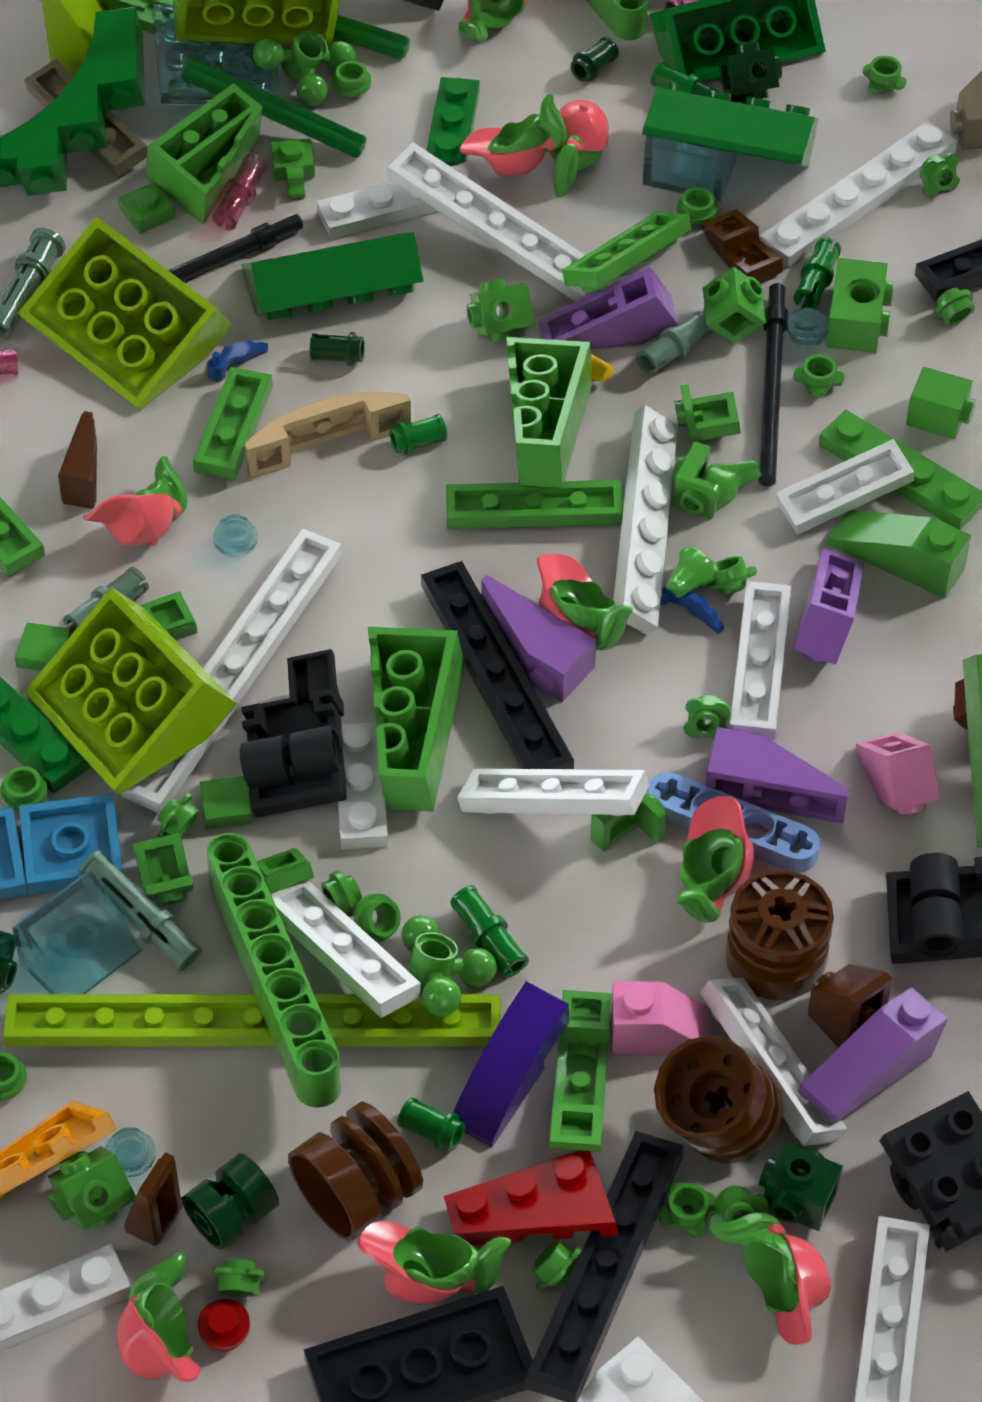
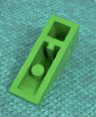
M850 510L845 513L828 537L827 545L946 598L965 570L971 535L932 517Z

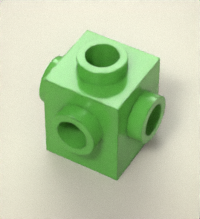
M732 267L702 288L704 299L703 313L706 317V325L731 343L736 344L766 323L763 304L764 291L754 277H748L737 268Z
M505 278L480 283L481 291L470 294L471 303L466 305L469 324L472 329L477 328L478 335H491L492 342L506 340V337H517L515 329L535 325L527 283H516L506 286ZM498 305L500 307L499 315H497L496 308Z
M102 1146L89 1153L86 1151L77 1152L61 1161L58 1165L60 1169L48 1176L54 1192L49 1194V1199L57 1215L63 1222L69 1219L83 1230L88 1227L89 1229H97L109 1224L117 1217L116 1211L132 1203L136 1197L116 1154Z

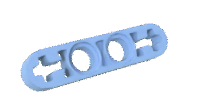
M670 772L655 776L649 782L650 786L647 790V795H654L663 805L666 812L665 821L688 831L692 816L700 804L714 797L731 796ZM668 792L676 794V797L671 796L668 801L660 798L661 796L665 797ZM733 797L740 803L744 826L755 823L763 826L767 831V834L761 838H749L754 847L755 858L796 873L806 872L813 868L817 862L820 847L819 836L813 829ZM692 799L690 810H685V806L688 807L689 800ZM775 834H779L781 839L778 838L777 845L774 846ZM797 844L805 846V849L799 850L798 853L790 851V848L794 849Z

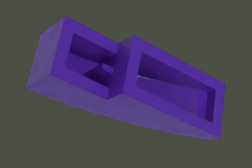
M525 981L492 1034L453 1110L454 1113L459 1115V1121L465 1123V1133L490 1147L494 1146L544 1071V1059L570 1022L569 1003Z

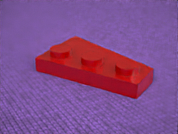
M579 1150L443 1196L455 1235L466 1240L472 1246L485 1245L488 1241L497 1237H506L511 1240V1243L520 1242L526 1235L552 1233L554 1240L572 1239L574 1232L599 1230L601 1236L619 1235L616 1221L590 1151Z

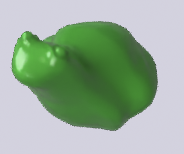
M756 460L732 464L715 463L703 472L700 479L719 486L718 511L734 500L738 489L761 477V473L759 472V464Z
M697 547L683 548L679 554L678 565L666 584V589L671 590L676 598H680L695 588L714 584L716 579L714 572L720 571V568Z

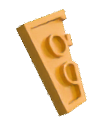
M72 1100L1 1149L0 1200L10 1190L118 1130L109 1113Z

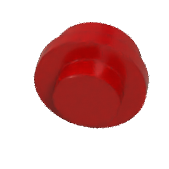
M215 1300L206 1305L199 1314L197 1321L199 1336L210 1348L218 1351L233 1350L242 1344L249 1334V1314L245 1307L235 1300Z

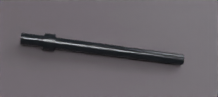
M294 214L272 225H269L267 222L252 228L251 234L168 271L184 282L258 248L262 252L277 245V240L303 229V222L298 214Z
M780 283L770 285L768 307L764 310L766 323L763 325V329L767 334L759 472L761 473L759 483L763 486H772L776 483L783 333L788 328L789 315L788 310L785 308L786 288Z

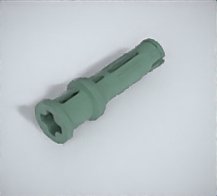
M36 228L33 230L29 238L30 245L28 249L16 259L15 275L0 298V339L10 337L17 320L20 318L17 313L29 300L38 285L50 274L54 260L61 257L66 249L62 237L50 229Z

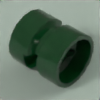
M238 1153L215 1172L216 1181L205 1179L181 1198L184 1210L192 1224L212 1246L219 1250H223L246 1231V1221L256 1224L280 1205L279 1197L269 1178L251 1158L242 1153Z

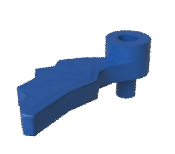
M251 340L233 342L231 346H225L221 354L220 352H213L212 358L207 361L208 378L213 381L224 379L228 366L233 363H243L253 356L268 352V343H255Z
M666 585L662 588L661 605L664 606L669 601L680 604L687 608L691 615L703 621L717 634L724 629L722 622L717 618V611L711 608L704 598H700L695 592H689L680 598H676L671 590L666 589Z

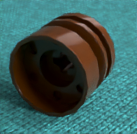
M772 870L750 877L736 890L730 908L729 932L726 943L727 968L733 978L744 977L756 996L768 1000H792L810 992L815 981L823 975L828 960L829 941L832 935L834 915L832 902L822 886L800 873L789 870Z
M707 1035L689 1039L672 1050L659 1068L654 1085L655 1103L659 1114L669 1128L708 1160L725 1164L749 1160L766 1149L777 1134L783 1114L781 1092L772 1077L743 1048L728 1038Z
M363 1101L346 1111V1117L340 1116L330 1123L332 1138L329 1135L318 1132L288 1153V1164L302 1195L321 1220L334 1233L347 1241L357 1238L366 1227L381 1220L379 1204L390 1210L395 1209L403 1203V1197L409 1198L423 1188V1177L419 1164L399 1131L380 1111Z

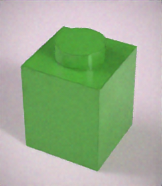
M923 366L910 396L906 425L956 439L961 424L969 425L974 413L976 400L970 398L973 380Z

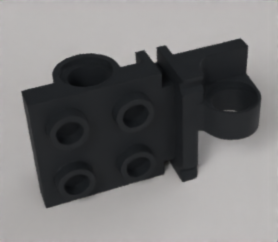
M332 649L287 658L290 698L241 707L242 714L246 718V720L242 721V727L247 733V742L242 743L240 746V762L244 779L250 788L251 810L257 818L347 800L340 717L344 716V704L337 686L335 654Z
M926 853L911 861L910 871L886 873L889 944L892 964L982 957V857H974V866L958 867L956 859L948 854Z
M967 1091L885 1133L879 1140L892 1161L890 1174L897 1192L910 1208L914 1210L920 1208L928 1224H930L929 1233L939 1228L942 1229L943 1233L934 1243L938 1249L943 1247L945 1251L982 1233V1112L970 1092Z

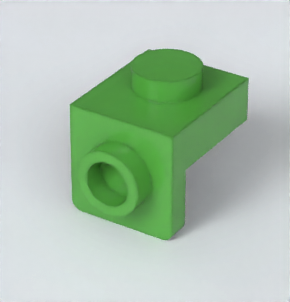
M680 384L682 400L674 401L678 427L687 425L690 443L741 433L734 391L691 399L689 384Z
M694 441L687 456L680 455L675 464L672 474V480L675 481L672 506L683 509L690 514H698L712 519L717 511L719 486L700 479L703 472L708 468L711 447Z
M645 793L634 815L592 814L590 840L604 851L639 827L657 843L664 838L665 809L654 795H647Z
M180 833L133 843L134 855L144 895L150 900L156 899L158 906L170 905L186 900L185 892L192 891L194 883L192 875L189 873Z

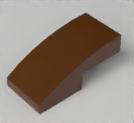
M737 209L702 223V231L708 241L730 269L735 267L746 276L754 277L758 282L783 272L782 258L759 240V226Z

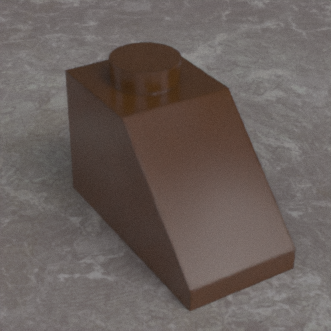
M848 964L835 974L827 972L818 978L811 987L808 1016L839 1048L879 1008L889 1002L893 978L886 971Z

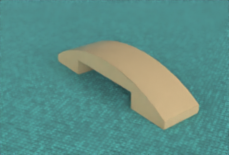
M361 392L326 398L294 409L264 426L245 443L247 473L251 479L290 467V452L361 430H366L371 441L389 436V429L395 427L397 422L411 423V400L408 394Z

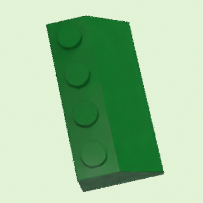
M699 0L650 13L658 51L663 61L689 76L695 74L701 77L702 82L720 78L717 58L737 54L735 46L759 42L760 49L773 47L774 55H777L781 62L826 52L815 0Z
M672 82L668 83L667 89L656 88L642 134L662 140L809 167L818 124L816 117L809 116L810 108L787 104L786 110L780 111L770 109L771 101L747 97L746 104L730 101V93L709 89L706 97L691 94L692 86Z
M414 232L399 233L241 264L255 313H267L268 320L293 316L291 308L307 305L308 312L333 308L332 300L348 297L349 304L374 300L372 292L388 289L389 296L414 292V283L424 282Z

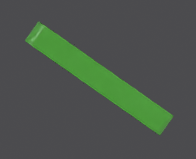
M226 833L218 835L207 846L210 888L296 1096L300 1102L309 1107H326L333 1104L341 1093L339 1051L248 841L238 834Z

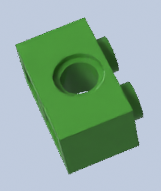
M846 258L837 259L826 347L876 353L878 337H887L890 311H882L883 306H891L894 281L886 280L888 263Z

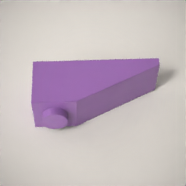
M650 266L539 319L542 339L590 342L591 349L642 343L661 334L670 326L676 327L679 325L672 296Z
M824 548L822 549L799 622L793 650L801 652L805 658L811 661H827L836 665L855 617L864 562Z
M486 575L481 580V595L533 687L542 693H549L563 702L595 668L596 639L568 622L559 619L556 615L492 577Z
M721 727L716 729L707 770L706 786L766 810L837 823L844 822L848 788L764 735L749 733L743 729H726Z
M911 987L879 1008L800 1084L798 1091L833 1123H836L931 1058L948 1018Z

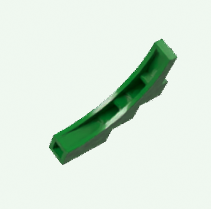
M135 7L96 12L94 32L83 63L71 82L51 104L28 122L0 137V187L23 184L27 196L66 191L67 153L106 147V111L145 106L143 32Z

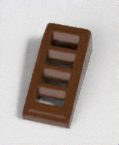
M84 411L80 416L58 478L63 504L90 509L95 507L97 501V436L93 413Z
M165 1152L158 1159L139 1188L125 1220L124 1228L127 1233L154 1246L161 1242L183 1208L176 1162L173 1155Z

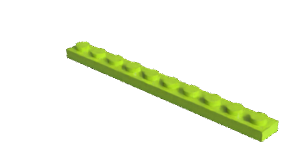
M255 994L7 995L3 1034L5 1047H276ZM314 994L336 1047H486L501 1021V994H461V1003L454 1013L442 1017L435 1016L427 1011L423 1005L421 994L420 998L382 1018L355 994Z

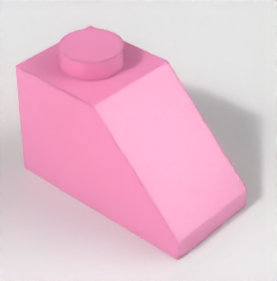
M899 732L855 743L857 753L881 804L896 811L898 810L899 814H912L925 810V803L940 799L930 744Z
M613 981L611 1002L612 1055H669L672 1050L689 1039L710 1035L709 1007L664 982Z

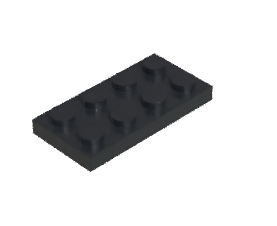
M504 1286L303 1349L304 1359L319 1402H491L527 1390L525 1377L533 1361Z

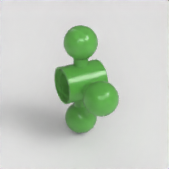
M313 30L300 31L288 48H283L275 39L264 38L255 44L252 51L253 60L261 69L273 70L281 64L285 74L291 79L298 81L296 87L297 96L302 103L309 106L319 105L327 97L328 87L325 80L315 74L321 63H326L335 72L339 64L345 61L356 60L355 51L350 44L344 41H336L328 46L323 36Z
M418 915L410 918L404 924L401 932L402 942L412 952L407 971L421 983L422 1002L431 1014L440 1017L448 1016L458 1009L461 1003V990L457 983L450 979L451 975H460L466 984L473 987L485 986L495 977L497 964L494 956L489 951L482 948H473L466 951L461 958H456L458 954L456 943L449 937L440 934L439 927L433 919Z

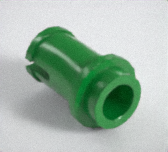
M436 414L433 417L408 424L399 421L395 427L389 429V437L396 453L403 452L405 455H409L414 448L446 441L447 430L441 415Z
M412 1097L404 1103L398 1116L397 1124L399 1127L406 1128L433 1141L434 1148L439 1151H443L446 1148L453 1151L461 1142L465 1132V1123L459 1121V1115L451 1112L446 1115Z

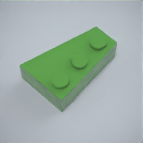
M233 83L148 145L146 178L152 183L155 182L165 194L204 225L259 139L263 106Z

